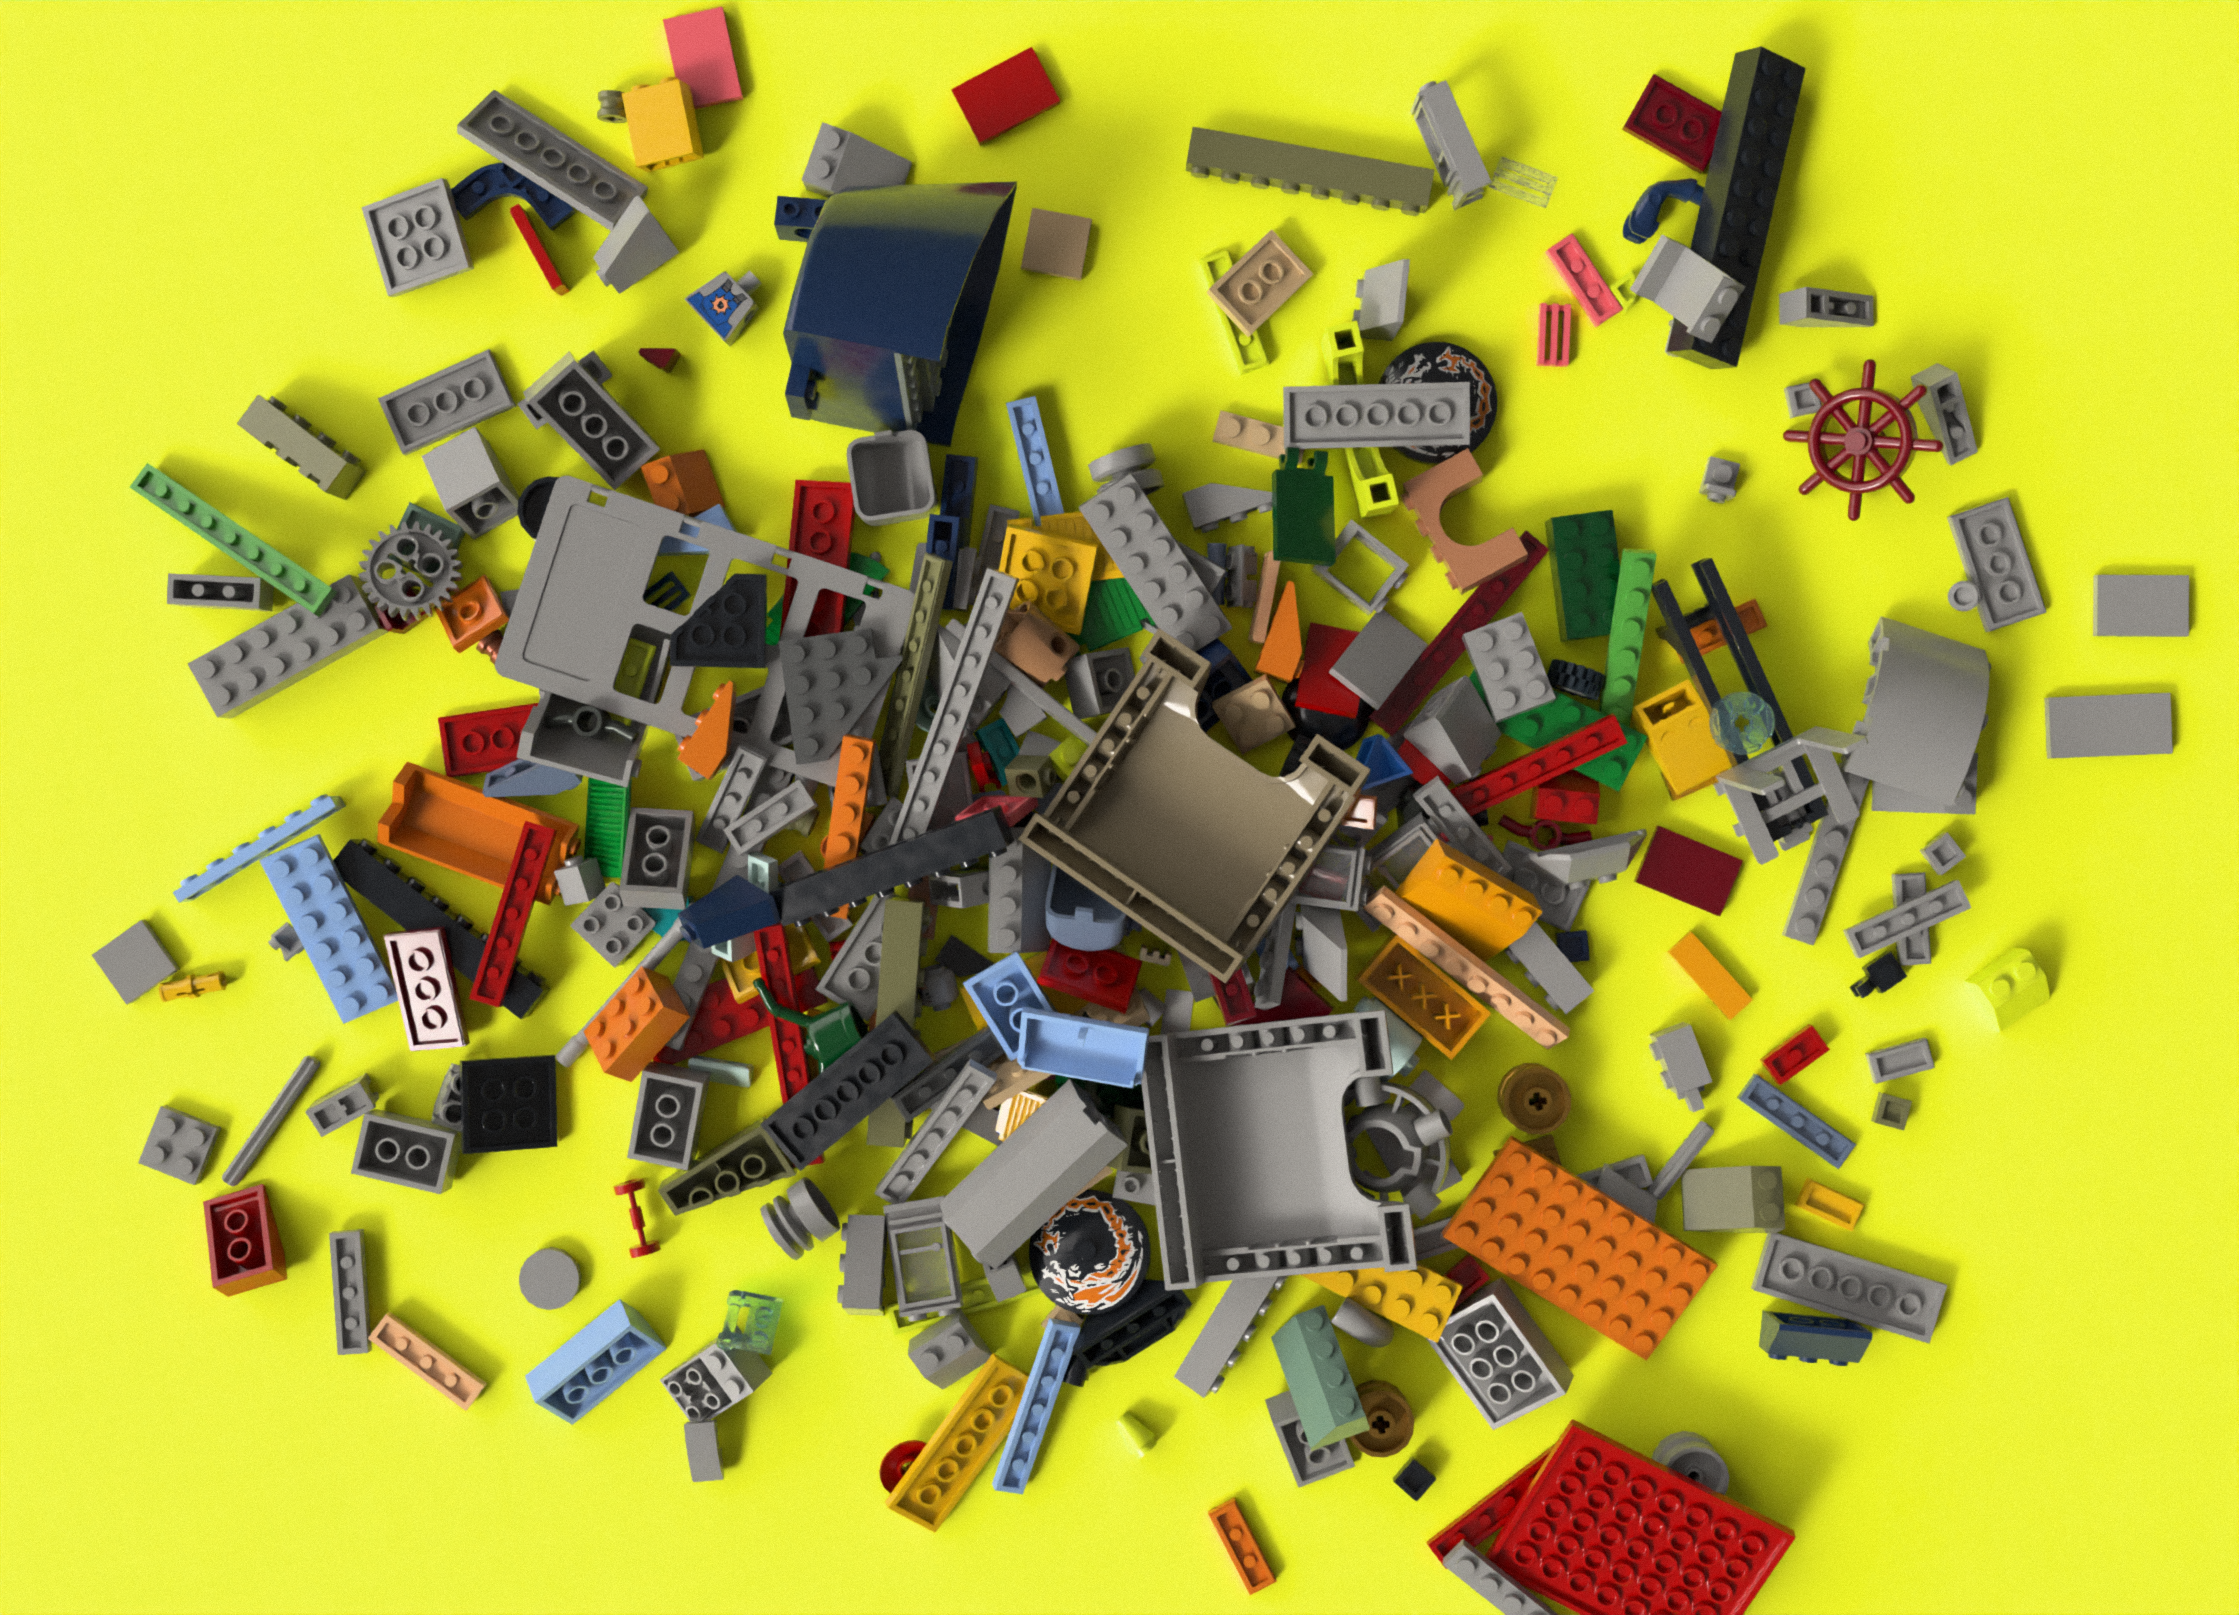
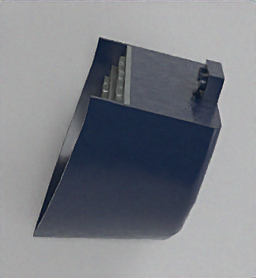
M1017 181L847 186L825 201L806 245L783 331L791 360V368L785 390V397L791 417L808 421L812 419L818 422L874 433L887 430L892 432L915 430L924 436L927 443L951 447L957 416L978 351L1000 270L1017 190Z

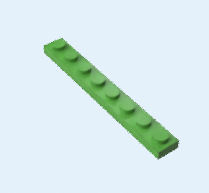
M149 463L144 466L129 488L318 617H320L336 595V590Z

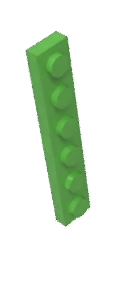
M1623 549L1604 671L1606 677L1602 685L1598 712L1606 716L1613 713L1618 722L1630 727L1657 556L1654 550Z

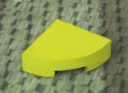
M1631 270L1609 286V289L1622 306L1623 314L1632 307L1637 294L1630 290L1637 278L1634 270Z

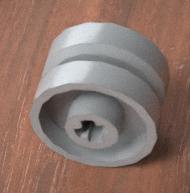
M1150 443L1114 451L1088 464L1093 481L1107 482L1099 487L1097 494L1130 472L1146 495L1156 492L1165 486L1160 470L1154 468L1146 469L1156 461Z
M1688 1431L1673 1433L1660 1441L1654 1450L1653 1460L1725 1495L1729 1483L1727 1465L1710 1442L1703 1436Z

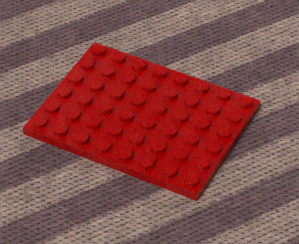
M1571 1419L1485 1556L1521 1585L1581 1615H1743L1796 1536L1794 1530Z

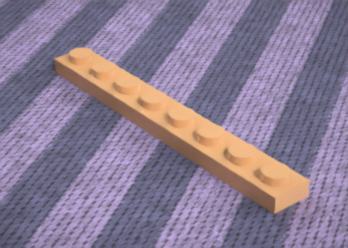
M1383 886L1368 897L1367 905L1363 906L1364 910L1547 1050L1568 1038L1570 1032L1568 1026L1386 886Z

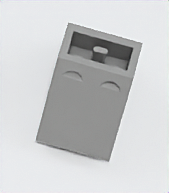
M735 1325L661 1378L660 1382L688 1420L693 1422L711 1420L753 1393L773 1373L739 1327Z

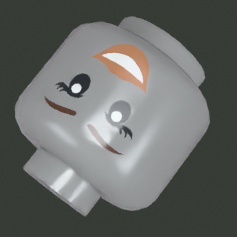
M944 964L925 967L924 987H919V998L923 999L924 1006L933 1007V1011L949 1009L951 1002L959 996L954 971L945 968Z

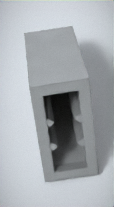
M638 195L633 198L593 258L600 268L596 273L606 287L612 284L620 294L674 257L679 251Z

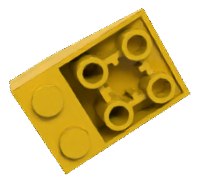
M1689 679L1634 706L1631 720L1638 732L1648 736L1645 743L1677 795L1732 767L1709 713Z

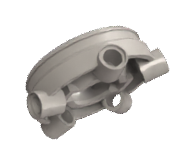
M1380 1076L1357 1078L1353 1082V1087L1347 1090L1344 1101L1345 1104L1355 1096L1357 1107L1367 1106L1359 1115L1352 1116L1346 1124L1351 1168L1355 1182L1364 1188L1379 1192V1200L1388 1201V1193L1401 1191L1407 1184L1416 1181L1422 1175L1427 1163L1439 1166L1435 1180L1428 1175L1403 1199L1404 1202L1410 1203L1411 1215L1415 1213L1422 1221L1442 1202L1436 1194L1444 1183L1448 1172L1451 1154L1449 1136L1453 1134L1452 1125L1442 1109L1436 1110L1424 1096L1409 1087L1397 1083L1381 1082ZM1390 1092L1397 1094L1394 1104L1384 1103L1391 1098ZM1404 1098L1411 1101L1424 1113L1415 1120V1129L1411 1121L1416 1115L1402 1107ZM1368 1128H1385L1396 1135L1404 1150L1414 1152L1413 1166L1400 1167L1394 1175L1387 1178L1375 1176L1367 1170L1362 1171L1355 1161V1158L1358 1156L1353 1146L1354 1139ZM1439 1142L1440 1157L1430 1155L1431 1144ZM1361 1189L1363 1193L1367 1194L1368 1196H1370V1197L1373 1198V1199L1375 1198L1374 1195H1372V1194L1368 1193L1367 1191Z

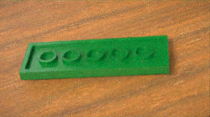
M1473 669L1471 675L1469 676V679L1471 680L1473 686L1475 687L1476 691L1478 692L1480 698L1482 699L1483 703L1485 704L1487 710L1491 715L1490 709L1484 697L1478 678ZM1553 690L1556 698L1553 702L1498 722L1496 725L1502 734L1535 750L1606 715ZM1620 722L1618 723L1628 743L1573 768V770L1617 792L1620 791L1648 737Z

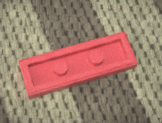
M1573 233L1545 252L1595 328L1623 310Z

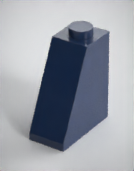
M739 875L734 876L678 913L682 924L680 931L683 937L689 943L694 942L703 949L781 921L773 896Z

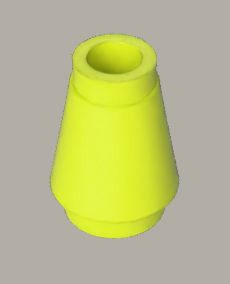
M1129 1411L1114 1422L1130 1454H1135L1138 1459L1157 1445L1153 1438L1155 1435L1132 1416Z

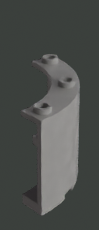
M1880 616L1868 641L1870 652L1869 665L1875 666V673L1867 679L1862 703L1868 706L1863 722L1856 721L1852 734L1865 736L1869 743L1848 754H1842L1841 760L1844 770L1952 806L1955 798L1960 797L1965 790V776L1972 761L1980 732L1984 730L1988 722V714L1985 711L1991 663L1988 662L1986 652L1983 649Z
M638 624L633 628L630 638L657 647L640 699L657 704L670 657V634ZM539 689L540 700L537 707L533 706L522 729L517 758L623 787H628L632 777L638 778L642 765V760L639 757L650 725L632 720L630 728L639 732V736L634 743L614 732H610L607 737L602 739L584 737L579 735L572 725L548 729L545 725V717L563 713H575L579 708L590 705ZM595 714L588 721V728L590 730H594L597 726L598 721Z

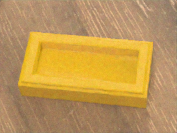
M1808 1177L1794 1204L1852 1232L1865 1206L1864 1203Z

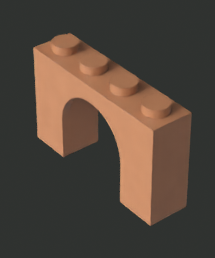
M1468 448L1403 483L1404 493L1400 495L1408 511L1413 509L1418 517L1415 524L1422 537L1428 535L1433 546L1430 547V551L1438 564L1443 562L1448 572L1444 575L1452 590L1457 588L1461 595L1526 561L1528 556L1514 528L1475 546L1458 544L1451 540L1443 531L1440 524V513L1444 505L1451 498L1482 482L1483 473Z

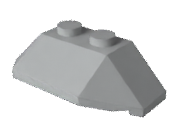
M1645 828L1530 853L1521 858L1524 866L1557 887L1569 886L1570 891L1588 887L1587 881L1596 879L1599 880V884L1609 883L1618 880L1617 875L1627 870L1647 836Z

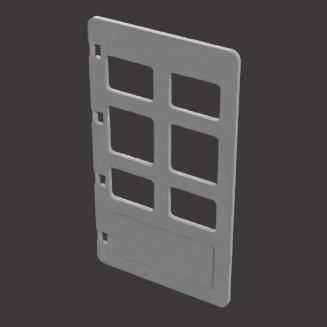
M565 475L558 478L554 484L495 661V669L503 677L683 737L687 735L692 737L698 728L695 724L697 718L686 715L682 708L696 667L672 666L662 698L657 704L617 692L614 686L633 628L641 624L668 634L673 633L711 595L713 596L724 585L730 564L734 559H739L797 579L798 586L779 641L805 637L819 592L822 589H829L865 602L866 608L858 630L872 628L876 659L899 656L905 641L915 595L910 590ZM592 492L608 497L605 507L589 502ZM683 523L700 528L697 538L680 533ZM667 536L709 550V557L691 611L686 616L647 604L644 601V595L662 541ZM778 554L792 559L789 569L772 564L774 555ZM866 584L883 590L880 600L863 594ZM779 642L776 645L766 643L768 676L750 730L745 734L733 730L731 753L735 754L740 742L744 741L770 754L765 764L836 787L842 743L829 760L796 765L794 750L776 745L771 741V735L786 690ZM892 676L848 734L872 739Z

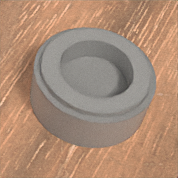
M1968 580L1955 583L1948 592L1950 605L1958 611H1969L1975 608L1981 599L1979 587L1974 582Z

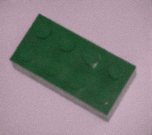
M1613 510L1551 517L1545 521L1560 642L1610 636L1620 572Z

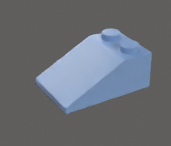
M1018 951L963 982V985L1010 1061L1018 1058L1023 1007L1027 1006L1034 1009L1057 1012L1042 986L1037 983V979Z

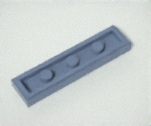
M1755 1073L1737 1096V1099L1837 1169L1842 1166L1856 1146L1854 1142Z

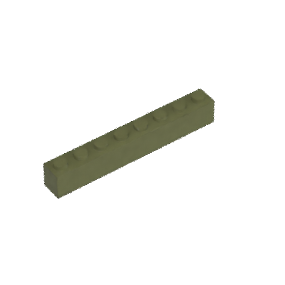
M1194 126L1192 128L1185 170L1191 172V175L1197 178H1209L1210 175L1221 177V181L1230 184H1237L1239 181L1250 182L1252 187L1258 189H1268L1269 186L1281 188V191L1287 194L1296 195L1299 194V191L1311 193V197L1320 200H1328L1329 197L1341 199L1342 203L1348 205H1358L1359 202L1371 204V207L1376 210L1401 209V213L1409 216H1418L1419 213H1425L1429 204L1434 169Z
M888 896L885 899L876 1026L897 1010L916 1034L921 1037V1030L916 1029V1017L921 1018L923 1011V999H918L919 987H924L926 970L920 968L921 956L926 957L928 938H923V927L929 926L930 907H925L926 899ZM889 1098L869 1114L866 1145L904 1148L907 1139H912L914 1121L911 1120L907 1123L891 1098Z

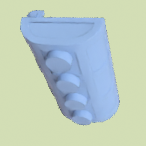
M1024 1006L1021 1014L1017 1063L1021 1065V1069L1134 1088V1086L1142 1082L1147 1056L1149 1028Z

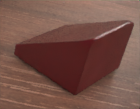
M640 348L638 351L645 361L667 374L672 372L681 356V353L675 348Z

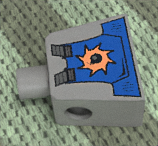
M750 270L737 282L725 271L688 295L685 301L731 347L759 309L750 295L762 283Z

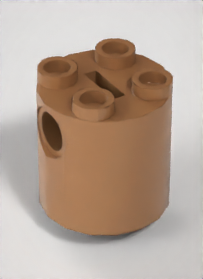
M1026 601L1014 610L1009 607L994 650L1043 689L1051 678L1058 681L1066 673L1068 667L1065 664L1068 659H1071L1078 652L1080 645L1031 601Z

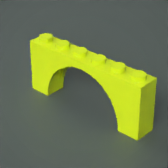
M1357 321L1326 327L1320 345L1329 384L1364 385V349ZM1378 447L1344 448L1361 520L1390 514L1399 505L1393 474L1386 470Z

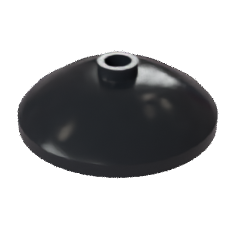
M1300 676L1296 680L1292 679L1287 684L1281 700L1295 721L1296 727L1287 731V734L1294 742L1299 734L1311 740L1318 734L1344 751L1353 746L1364 735L1370 722L1368 717L1371 714L1372 707L1361 697L1358 713L1354 719L1296 707L1295 703Z

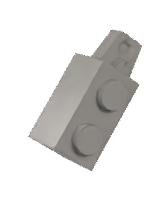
M1681 1022L1650 1034L1652 1043L1649 1044V1049L1654 1060H1659L1663 1071L1659 1074L1665 1089H1670L1679 1100L1684 1098L1690 1111L1696 1112L1704 1109L1705 1107L1699 1092L1704 1091V1085L1711 1083L1712 1079L1691 1025Z

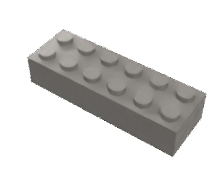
M349 574L329 585L337 593L320 617L299 603H296L187 663L216 717L232 719L388 633L378 621L379 615L374 608L376 604L371 603L368 599L370 593H365L361 587L364 585V582L359 577Z

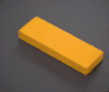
M1689 931L1667 951L1728 1020L1734 1018L1753 1000L1692 932Z

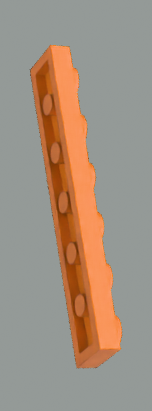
M850 734L843 736L823 869L853 859L859 855L876 739ZM849 904L840 906L839 912L830 915L847 919L850 915Z

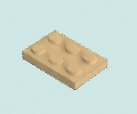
M1271 229L1206 293L1241 331L1249 337L1313 273Z

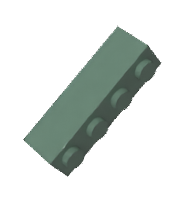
M1321 1305L1292 1317L1271 1339L1311 1451L1370 1430L1325 1306Z

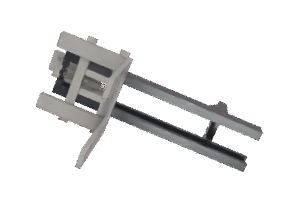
M1703 558L1690 565L1708 603L1704 604V607H1698L1693 610L1694 612H1688L1683 616L1667 580L1662 578L1652 583L1651 592L1666 622V626H1660L1655 630L1658 637L1666 640L1682 657L1696 690L1709 713L1732 765L1731 769L1716 776L1718 782L1714 783L1713 786L1718 796L1726 793L1738 819V823L1732 825L1736 836L1741 837L1745 835L1757 863L1763 865L1779 856L1774 841L1778 840L1781 849L1786 851L1810 839L1809 832L1813 831L1811 823L1829 815L1821 796L1826 795L1839 824H1845L1859 817L1860 813L1846 785L1850 782L1844 770L1840 771L1831 751L1848 754L1869 742L1865 736L1818 726L1793 737L1713 559ZM1708 620H1716L1773 744V748L1751 759L1746 754L1690 632V629ZM1805 753L1807 754L1811 762V765L1816 773V776L1819 780V782L1816 784L1814 783L1813 778L1802 757V755Z

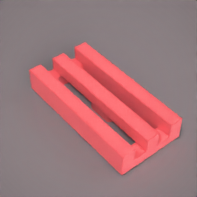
M1539 304L1536 366L1567 367L1569 365L1571 304ZM1546 312H1552L1550 359H1545ZM1559 313H1563L1561 360H1557Z

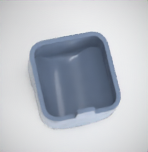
M1053 864L1045 903L1046 927L1051 937L1062 945L1082 951L1106 950L1119 944L1127 929L1128 915Z

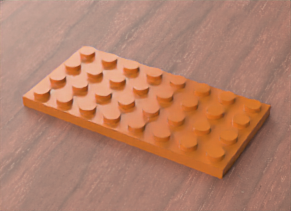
M1512 1135L1442 1231L1443 1237L1646 1361L1718 1266L1712 1258Z

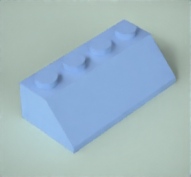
M619 1299L526 1374L525 1378L536 1404L573 1425L667 1348L642 1315Z

